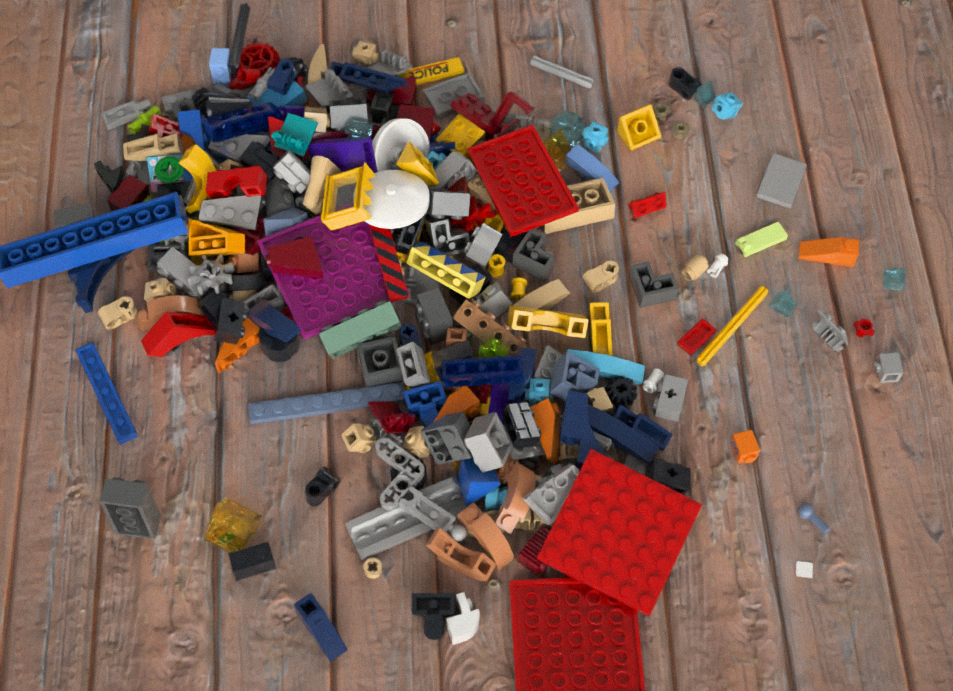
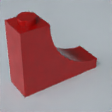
M166 311L141 342L148 356L163 357L171 349L187 340L200 336H213L215 334V327L204 315Z

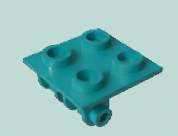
M288 113L281 131H274L271 137L275 141L274 147L286 151L290 150L295 154L304 156L318 126V122Z

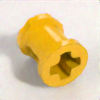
M499 254L492 255L488 261L489 275L493 278L502 277L505 272V259Z
M524 278L512 279L511 285L513 289L510 299L517 302L526 296L525 287H527L528 281Z

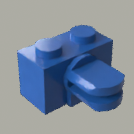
M441 381L403 391V402L407 414L414 413L416 416L420 415L423 427H427L434 422L439 414L438 410L442 409L445 404L446 395Z

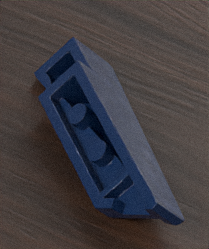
M333 61L329 68L334 70L335 75L339 76L344 82L386 94L401 86H408L404 78L347 62L341 64Z

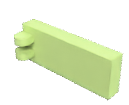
M776 222L737 239L735 244L740 247L743 256L747 257L786 240L788 234L780 223Z

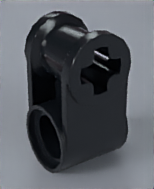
M675 67L671 71L668 84L670 88L674 89L685 100H690L694 93L702 90L700 81L686 72L685 69Z
M322 467L305 487L307 503L311 506L322 504L339 486L341 478L331 474L327 467ZM312 492H318V493H319L318 495H315V496L310 495Z

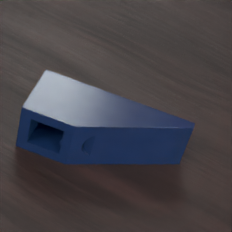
M312 593L293 604L295 613L330 662L348 651Z

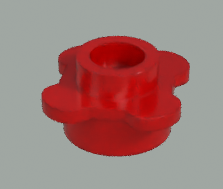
M860 319L853 323L858 337L874 335L875 331L872 329L873 324L870 320Z

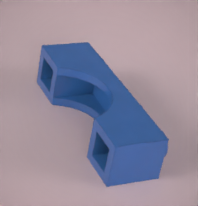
M200 110L178 112L181 133L191 137L197 146L209 154V150H205V143H208L207 133H203V126H206L205 115H201ZM185 169V182L191 181L193 176Z

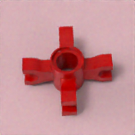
M473 196L470 198L469 216H463L462 219H452L451 223L453 225L458 224L457 228L462 227L465 229L466 227L467 232L471 231L473 233L476 226L480 227L485 223L486 218L496 217V210L489 211L491 208L490 203L484 204L483 207L481 203L477 204L476 197Z

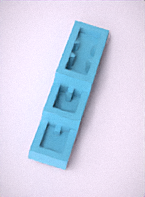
M566 350V352L599 368L598 379L602 376L615 381L616 376L620 379L626 376V381L633 380V383L637 385L643 383L644 365L599 353Z

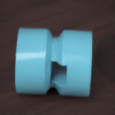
M504 486L502 489L496 487L486 494L485 512L500 509L506 498L508 487Z

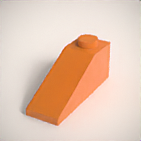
M836 237L800 241L798 259L854 267L859 255L858 239Z
M547 398L531 406L530 409L534 411L536 426H539L541 429L540 442L546 457L555 465L558 463L561 432L559 414L561 410L557 403H553Z

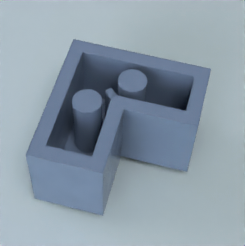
M566 352L554 363L549 393L566 401L568 390L587 393L598 383L599 368Z

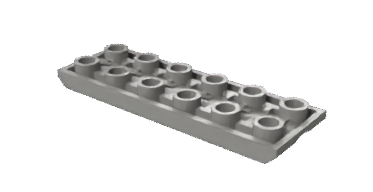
M456 477L447 478L420 490L423 496L456 517V519L458 518L457 514L468 507L465 504ZM409 495L404 498L408 501L412 500ZM399 505L394 510H385L383 507H380L345 524L361 560L432 530L427 524L401 509Z

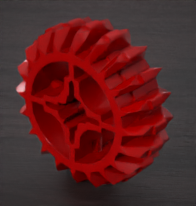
M254 42L253 45L247 44L246 48H242L239 68L235 69L238 75L239 70L247 68L245 65H248L249 69H258L262 78L270 67L276 69L281 60L273 46H269L268 43L263 45L262 42L259 44Z

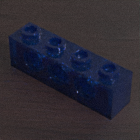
M272 102L205 118L206 136L215 143L268 129V117L281 120L280 110Z
M522 355L442 360V380L444 386L460 387L524 382Z

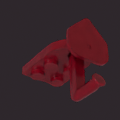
M508 92L496 112L471 93L453 100L450 107L470 122L486 131L487 141L494 139L495 134L500 133L498 136L500 137L516 129L519 123L518 118L507 124L504 123V119L514 103L520 106L526 112V115L534 110V107L514 92Z

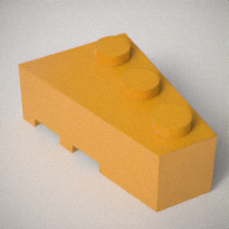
M189 218V256L202 257V255H206V257H214L219 254L224 256L245 253V234L214 223Z

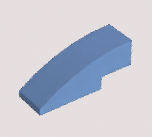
M578 144L566 155L565 164L578 171L581 179L591 181L604 178L610 193L619 184L615 176L597 158Z

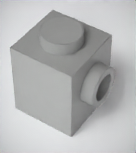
M883 352L879 354L874 362V371L878 373L880 383L899 382L903 375L899 352Z

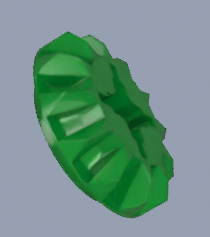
M167 156L157 162L155 175L161 182L171 184L174 181L178 182L179 178L183 176L185 169L179 164L180 159L174 156ZM169 165L173 169L170 175L166 172L169 169Z

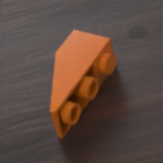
M247 316L246 320L242 322V326L245 327L244 336L239 339L237 345L223 342L215 361L217 373L220 374L223 370L229 369L236 359L243 357L248 349L260 342V328L253 324Z
M465 385L449 395L434 422L446 415L464 412L467 420L474 418L481 411L480 401Z

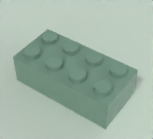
M381 301L372 310L364 309L358 312V316L352 319L351 317L342 319L340 324L335 327L329 325L323 328V332L319 333L328 355L335 359L357 349V344L374 341L400 329L402 325L391 302Z

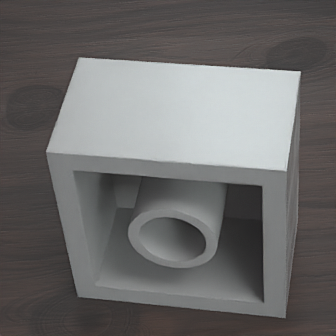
M496 412L474 418L464 439L466 447L470 449L474 462L479 466L481 472L503 467L513 446Z

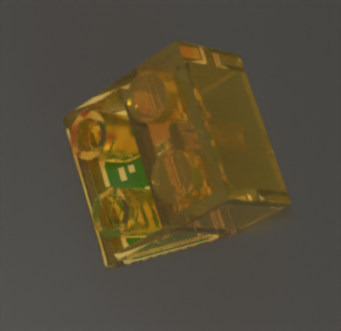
M226 498L215 505L204 540L228 553L245 549L254 537L262 515Z

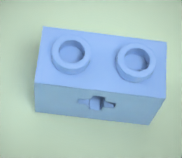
M211 48L209 65L213 85L218 83L229 87L233 77V71L228 67L230 59L229 48Z

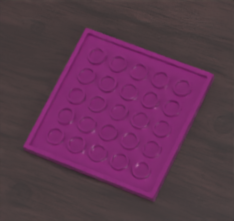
M354 201L336 208V212L353 207ZM321 215L257 241L265 258V255H268V247L310 236L313 238L323 278L273 273L272 266H269L295 324L301 329L300 334L303 340L323 332L322 329L329 325H333V327L339 325L340 321L344 318L351 317L352 319L358 316L357 313L364 309L372 310L381 301L386 300V302H389L367 222L362 221L330 230L322 222Z

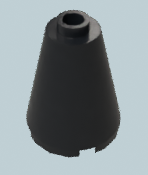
M203 93V97H206V101H203L205 120L210 123L207 126L208 129L247 117L253 111L252 101H249L248 97Z

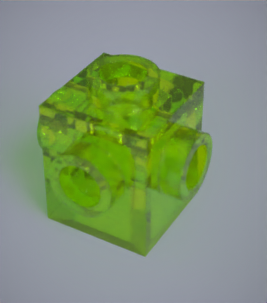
M490 338V341H485L484 345H480L478 356H481L482 362L494 365V368H496V365L504 366L509 345L501 344V340ZM491 350L495 351V356L491 354Z

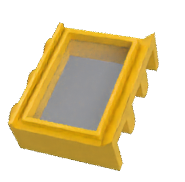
M365 162L362 167L326 176L321 220L330 230L371 219V215L363 208V205L371 204V199L365 193V190L373 189L372 183L368 179L374 178L375 174Z

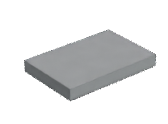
M470 72L423 89V95L430 107L435 108L437 118L456 112V110L450 107L452 101L467 93L476 95L481 102L485 101L483 93Z
M773 153L756 197L791 209L807 164Z

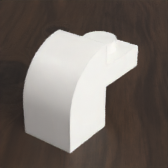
M464 592L456 594V603L460 615L446 619V626L452 645L469 640L476 634L479 627V609L473 610L470 598L466 599Z

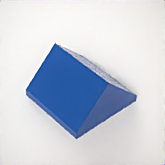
M473 457L461 460L457 480L467 506L501 485L495 469L481 472L479 466L475 464Z

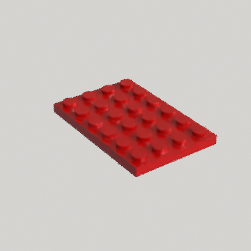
M534 125L467 148V154L510 237L579 212L576 201Z

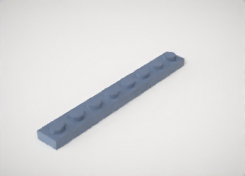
M404 382L249 403L250 423L257 424L370 408L369 401L404 403Z

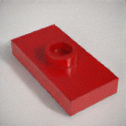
M702 318L678 340L677 345L692 356L716 333L717 329Z

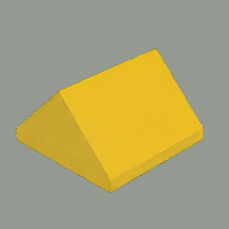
M651 104L619 117L617 133L629 150H634L661 138Z
M409 141L396 164L403 171L421 178L427 186L438 185L439 181L432 163Z

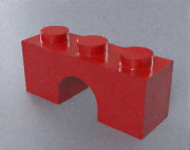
M260 166L208 172L205 192L211 199L231 197L232 190L236 186L241 185L240 188L247 197L265 195L267 175Z

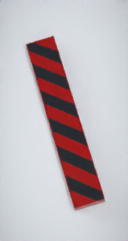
M368 224L389 301L394 302L408 299L407 288L390 229Z

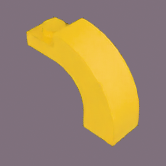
M195 144L186 150L179 161V164L187 169L195 180V193L185 208L190 214L201 210L202 201L212 200L205 192L208 172L216 171L210 157Z

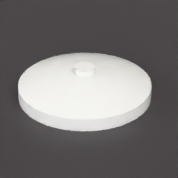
M396 118L388 121L378 130L372 143L378 172L390 170L397 163L409 141L425 157L430 154L427 134L417 122L410 119Z
M385 170L374 173L375 177L368 179L373 186L372 190H365V193L371 199V204L363 205V208L371 215V219L365 221L368 224L387 229L401 228L415 223L427 212L430 204L429 189L418 176L401 170Z

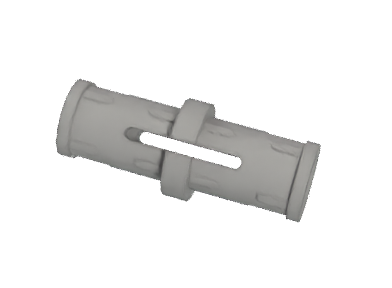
M270 67L264 76L256 81L257 84L248 93L251 99L258 101L265 90H268L267 83L275 69Z

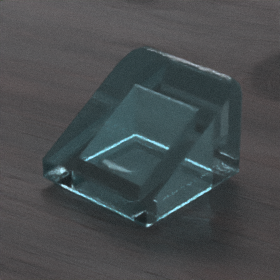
M711 81L697 88L695 100L702 107L715 100L716 96Z
M906 269L884 271L883 288L902 291L905 285Z
M786 291L776 294L769 307L789 317L798 303Z

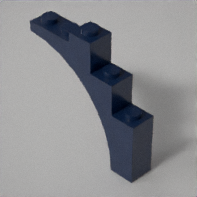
M133 250L68 270L69 279L74 281L78 291L76 296L77 305L82 307L85 313L93 311V302L97 289L106 274L116 263Z
M568 390L559 442H563L567 446L579 445L575 467L581 470L591 449L606 457L608 456L603 452L595 439L589 423L587 411L588 394Z

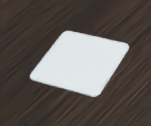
M797 561L796 576L812 578L813 563Z

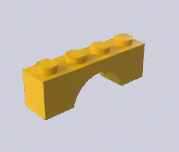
M509 306L506 324L515 330H547L566 336L585 338L589 319L582 314Z

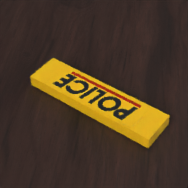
M456 57L411 68L405 73L396 76L401 78L416 77V83L420 85L464 74V68L460 58Z

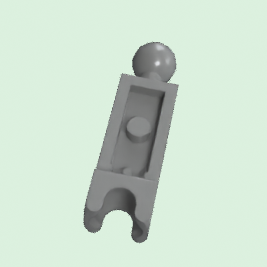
M414 487L409 488V496L412 500L400 499L399 506L401 509L415 516L432 529L441 528L445 533L449 531L451 532V537L456 541L465 539L467 531L462 525H454L456 517L423 496V493Z

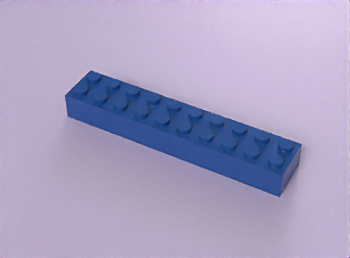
M174 192L1 245L0 278L5 286L10 288L188 233L185 207L178 193Z

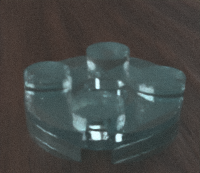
M564 112L563 115H556L552 119L550 127L551 137L562 144L575 146L583 139L582 133L586 124H584L580 115L573 112ZM570 126L571 130H566L564 128Z

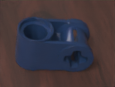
M283 59L278 63L274 73L268 80L267 88L282 95L288 93L290 86L297 76L294 64L290 59Z
M412 324L403 325L400 328L401 346L414 342L422 348L416 327Z

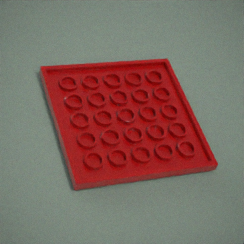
M591 449L536 559L650 616L702 504Z
M574 578L509 580L516 691H645L637 610Z

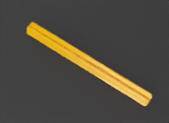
M760 286L697 357V364L705 366L765 298L768 294L767 288Z

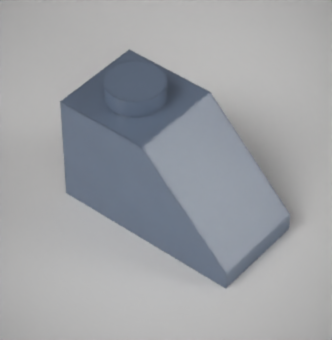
M292 207L265 218V236L268 237L307 221V212Z

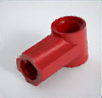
M241 68L238 75L229 83V87L232 90L239 89L242 91L247 89L249 86L257 84L256 81L261 78V73L258 69Z

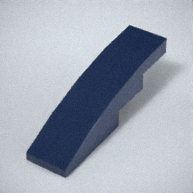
M588 404L587 411L591 429L611 439L615 448L647 464L652 461L659 450L656 444L625 423Z

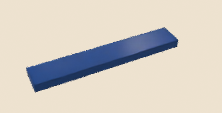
M92 342L75 349L119 445L138 437L94 343Z

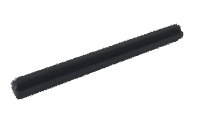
M248 3L240 5L228 64L232 71L238 69L250 12Z

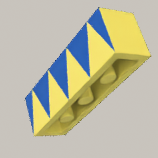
M424 242L412 247L406 263L468 299L480 293L486 278Z

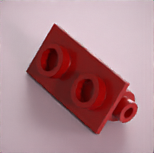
M655 192V194L646 196L645 199L631 200L628 203V208L633 211V218L667 208L666 193Z

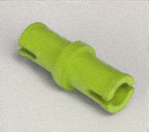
M154 105L144 114L141 113L138 119L127 126L132 134H136L142 129V124L149 126L151 116L153 114L160 115L161 112H158L160 109Z

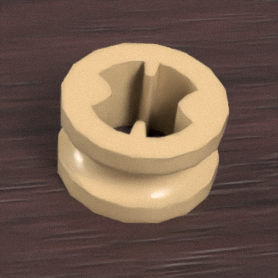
M369 558L364 562V574L368 578L375 579L381 575L382 564L379 559ZM369 565H377V571H369Z

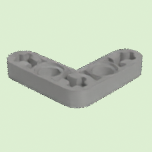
M380 438L375 444L376 454L400 472L380 495V503L383 509L394 510L399 505L400 499L405 498L410 493L409 488L415 487L423 478L424 466L419 460L390 439ZM386 445H388L389 451H387L386 449L381 451V446L385 447ZM398 455L405 457V461L401 464L394 461V458ZM411 468H413L414 470L419 468V473L415 472L414 474H412ZM400 481H405L408 487L400 490L397 488V484ZM393 496V503L390 501L386 503V497L390 499Z

